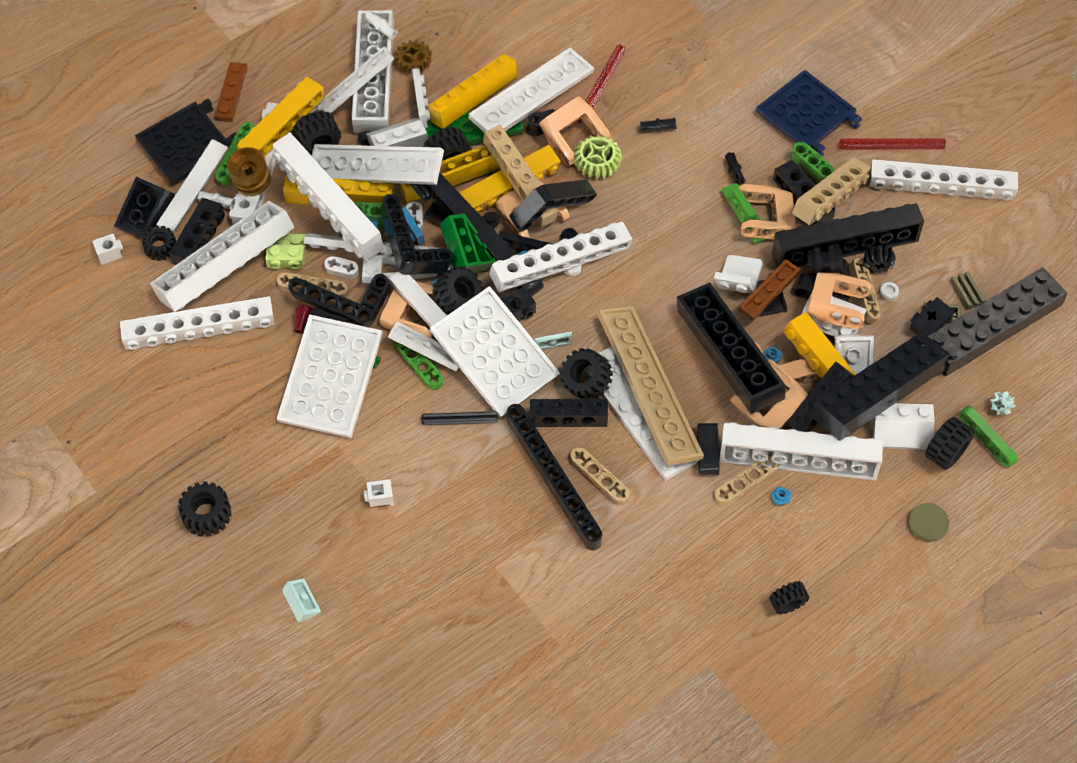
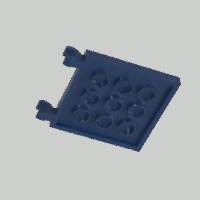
M803 70L756 107V112L788 138L795 143L805 142L821 157L825 155L823 151L826 148L819 142L847 120L855 130L861 126L859 122L862 120L856 114L855 107L806 70Z

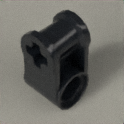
M549 109L528 115L527 133L531 136L544 134L539 123L556 110Z

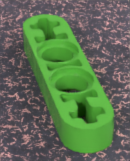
M245 122L240 126L216 172L215 178L222 185L232 182L227 162L231 154L238 150L237 144L239 141L245 138L251 129L255 127L252 122Z
M393 340L394 349L429 389L438 390L443 386L442 374L426 356L416 352V357L409 358L407 354L414 350L408 347L404 349V345ZM422 364H426L428 366V369L425 371H421L418 369V367ZM430 374H431V376L433 377L434 380H437V379H438V382H437V383H436L435 381H432V382H431Z
M966 406L959 411L961 420L974 430V434L1005 467H1010L1018 461L1016 453L974 408Z

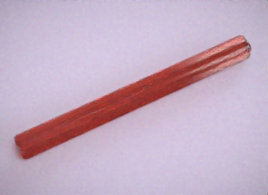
M618 44L587 97L585 102L592 108H594L625 53L624 45ZM582 118L577 120L578 123H585Z
M841 138L839 140L840 149H944L946 146L944 138Z

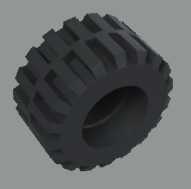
M323 110L307 113L300 120H297L296 125L293 126V136L311 156L314 144L338 145L339 140H341V131L334 117L329 112Z
M447 127L446 129L443 128L434 132L424 142L423 146L442 148L444 150L442 161L472 150L464 133L457 127Z
M454 267L444 273L434 283L433 287L435 289H433V294L435 297L433 299L434 302L437 301V306L449 315L481 293L484 287H481V280H478V276L476 273L473 274L472 270H466L465 267ZM455 288L461 292L462 297L457 294Z
M580 348L579 352L574 350L572 351L573 355H567V361H563L561 364L564 367L560 369V373L563 375L560 377V380L564 382L562 385L568 392L581 399H597V395L602 396L604 395V390L608 391L610 388L608 384L612 383L610 376H613V371L610 370L612 368L611 364L608 363L605 357L588 348L586 350ZM592 365V376L588 381L581 383V372L586 367Z
M951 417L938 429L927 446L925 457L944 470L951 468L968 448L973 439L974 430L956 417Z
M205 481L203 484L195 483L194 487L189 486L187 492L183 491L181 494L183 498H179L178 510L187 530L190 529V532L194 535L197 533L198 536L203 537V534H206L208 537L211 536V533L214 532L216 535L219 533V529L223 530L226 528L225 523L229 524V516H231L232 512L227 494L223 491L222 487L216 486V483L213 482L209 485ZM201 505H215L213 510L207 514L195 513Z

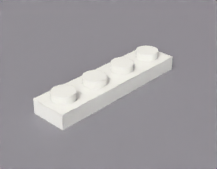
M419 68L412 69L419 119L424 127L428 128L427 120H430L429 109L425 110L428 108L427 98H423L427 97L426 88L423 86L425 85L424 75H420Z
M398 321L396 322L388 338L457 371L458 365L439 342Z

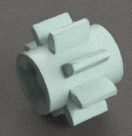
M1008 391L1002 394L997 392L995 393L996 398L990 399L993 406L991 410H996L997 415H1001L1003 412L1006 415L1010 414V408L1016 407L1013 404L1015 397L1009 396Z

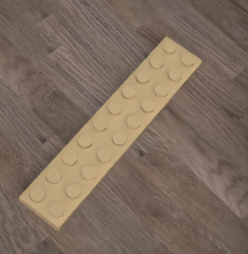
M628 306L599 310L597 314L666 465L700 461L704 456L634 307Z

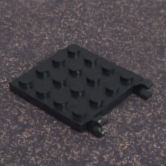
M209 98L200 104H197L195 101L135 135L138 143L172 186L188 177L212 139L227 146L229 149L237 134L235 132L225 138L205 114L211 113L214 110Z

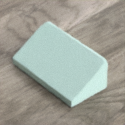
M572 331L534 338L533 340L541 350L572 344Z
M305 579L289 581L285 584L282 592L298 622H303L321 612Z

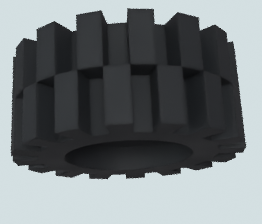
M159 225L156 226V229H153V227L149 228L150 232L146 230L145 235L142 236V245L146 255L151 257L152 260L156 257L157 261H160V258L166 260V256L170 258L169 253L176 243L173 231L168 227L166 229L165 226L159 228ZM158 240H166V243L162 246H153V243Z
M801 581L790 582L786 586L783 585L781 586L782 588H777L776 592H772L769 596L776 613L780 615L783 613L787 614L789 611L793 612L796 608H801L800 606H804L805 602H808L810 599Z

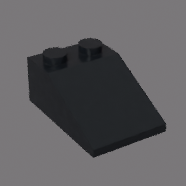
M135 177L114 226L142 239L146 230L150 232L149 228L153 227L154 229L175 194L139 177Z

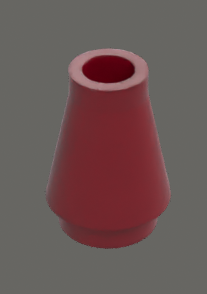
M300 304L295 309L294 332L304 334V325L312 310L310 306Z

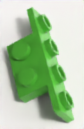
M737 183L722 188L723 195L741 223L749 220H760L750 202L743 195L744 193L738 188L739 185ZM751 237L752 241L755 244L768 240L763 238Z

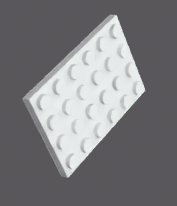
M490 286L430 327V332L491 408L498 413L499 418L507 414V408L511 404L520 405L560 375L557 368Z
M309 315L278 412L277 421L352 439L383 331Z

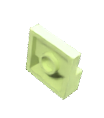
M288 234L279 238L272 246L267 247L265 259L267 268H304L306 254L304 236L306 234Z

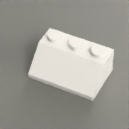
M418 118L366 133L371 146L423 147L424 142L428 140L425 127Z
M812 293L803 309L802 314L808 312ZM831 297L830 304L858 310L865 316L867 309ZM839 313L832 314L834 317H841ZM808 314L825 335L834 338L835 335L858 334L859 329H850L827 323ZM851 318L853 322H860L859 318Z
M895 403L872 419L873 438L883 441V449L926 450L934 436L933 404Z

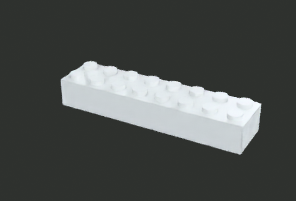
M392 10L373 11L394 28ZM358 11L355 70L384 46L393 56V39L390 40L384 33L378 32L375 26L365 20V16L369 11ZM392 61L353 94L352 124L354 133L373 132L390 126Z
M288 133L273 144V155L277 160L276 165L281 171H286L288 179L298 185L302 195L309 197V202L314 208L318 207L320 209L321 216L331 222L335 232H340L343 235L342 238L347 245L351 244L353 246V250L359 258L362 257L367 262L384 249L380 231L291 133Z
M267 201L149 284L158 299L176 312L184 308L191 300L198 298L205 290L214 287L218 281L228 277L232 271L244 266L252 257L258 256L262 250L272 246L279 238L288 235L295 227L286 210L271 201Z
M724 423L719 463L751 466L757 461H766L767 463L764 468L768 466L773 468L775 462L779 464V470L876 481L882 463L883 441L874 438L862 439L855 436H848L839 441L832 434L826 435L812 431L800 432L794 429L782 430L775 427L764 428L756 425L747 426L737 423ZM768 455H772V461L767 460Z

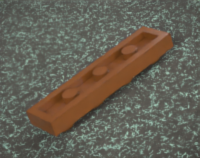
M229 63L214 115L215 121L233 122L248 69L247 64Z
M785 259L739 306L738 311L754 321L800 274L801 269Z

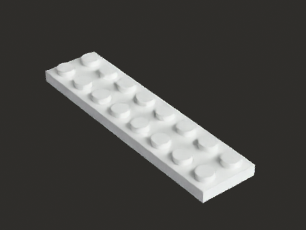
M568 48L470 112L468 118L484 133L499 124L506 131L592 74L594 67L573 49Z
M314 144L312 157L331 178L374 183L437 185L444 150L435 147Z
M612 346L600 352L599 354L605 357L608 363L611 364L612 368L610 370L613 371V376H610L612 383L608 384L610 388L608 391L604 390V395L602 396L604 399H608L611 409L663 479L667 481L698 463V461L666 465ZM592 365L583 370L589 379L593 373Z

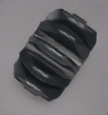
M878 245L866 249L863 260L869 271L881 273L882 271L888 272V269H893L896 257L891 247Z

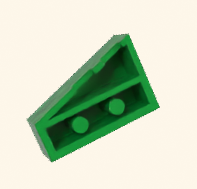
M465 214L450 215L440 224L447 249L453 254V267H465L466 270L470 269L472 273L488 271L492 264L497 261L490 256L486 250L488 247L485 243L482 244L476 235L478 232Z

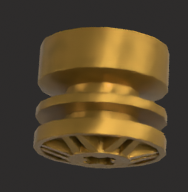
M244 147L231 154L227 162V168L235 189L245 196H255L264 192L270 185L271 175L263 154L253 147Z

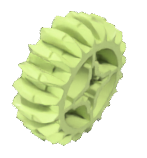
M599 134L597 137L591 135L590 139L584 137L583 142L579 141L578 146L575 148L574 164L578 172L582 171L583 176L588 174L589 179L592 176L596 180L598 177L604 179L606 175L611 177L612 172L616 173L617 168L621 165V150L617 142L613 143L612 138L607 140L606 135L603 138H600Z

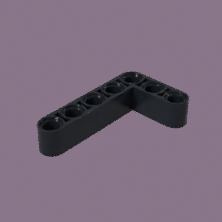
M587 179L544 184L533 190L511 212L509 217L518 231L522 232L528 229L548 209L586 204L592 201L597 196V193Z
M394 194L385 195L380 208V214L398 271L404 275L447 272L453 258L452 252L445 248L415 250L399 198Z
M376 274L372 278L360 304L301 278L291 279L288 283V289L292 296L300 301L325 310L328 313L342 315L351 323L369 328L375 322L390 291V283L386 275ZM378 282H386L383 287H377ZM295 286H302L301 290L293 291ZM312 293H319L317 298H310ZM371 298L378 299L374 304L368 303ZM329 300H336L334 305H327ZM347 307L353 308L350 313H344V309ZM362 315H370V317L367 320H361Z

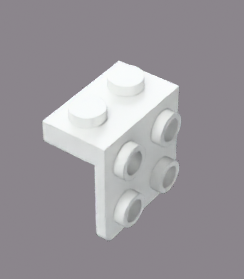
M736 255L727 256L723 272H715L714 280L718 289L752 294L755 291L763 262L761 259Z

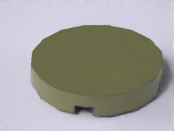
M925 503L916 506L912 510L908 525L915 537L924 539L923 541L933 542L943 538L949 527V519L942 508L935 504Z

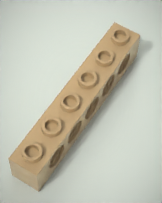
M501 124L485 132L483 143L523 201L533 190L541 186L540 182ZM548 209L536 220L540 228L556 220L558 209Z
M853 157L798 198L792 214L809 225L819 221L825 213L828 214L834 206H838L844 198L847 199L853 191L856 192L862 184L865 185L869 181L871 167Z

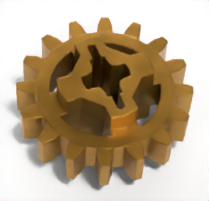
M409 40L407 44L402 42V47L397 46V51L394 52L397 67H402L403 72L408 70L409 74H411L412 69L416 68L424 71V67H429V63L432 62V52L429 50V45L425 46L423 41L420 44L418 40H415L414 43Z

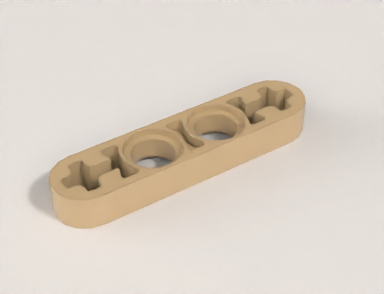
M855 258L849 264L850 275L854 278L866 280L871 284V292L867 296L870 301L866 300L865 297L857 298L859 307L867 309L864 320L872 324L881 317L880 308L869 269L865 266L862 258ZM864 287L857 288L861 292L867 291Z
M282 273L277 277V284L281 291L290 292L288 289L289 282L283 284L286 280L290 281L293 278H301L317 286L325 285L327 286L326 290L329 291L330 287H332L331 292L345 298L348 296L347 284L342 281L293 273ZM297 285L294 287L293 291H299L301 290V287ZM315 292L310 296L318 297L319 293Z
M580 447L573 449L571 452V463L615 504L620 506L627 504L630 498L629 489L587 450ZM576 455L579 457L583 455V460L580 458L576 460ZM595 466L599 471L591 474L588 472V468ZM604 479H610L612 485L604 486L601 482ZM617 492H618L619 494L624 493V498L621 497V496L618 498V497H617Z
M768 455L767 460L772 461V455ZM757 461L720 486L715 492L716 502L721 505L731 503L778 470L779 464L774 462L773 468L768 466L763 472L762 469L767 462ZM753 471L758 472L760 477L752 479L749 473ZM742 482L745 487L738 490L734 487V483ZM730 487L731 492L728 493L727 499H725L724 497L720 498V493L722 492L723 494H726L727 492H729Z

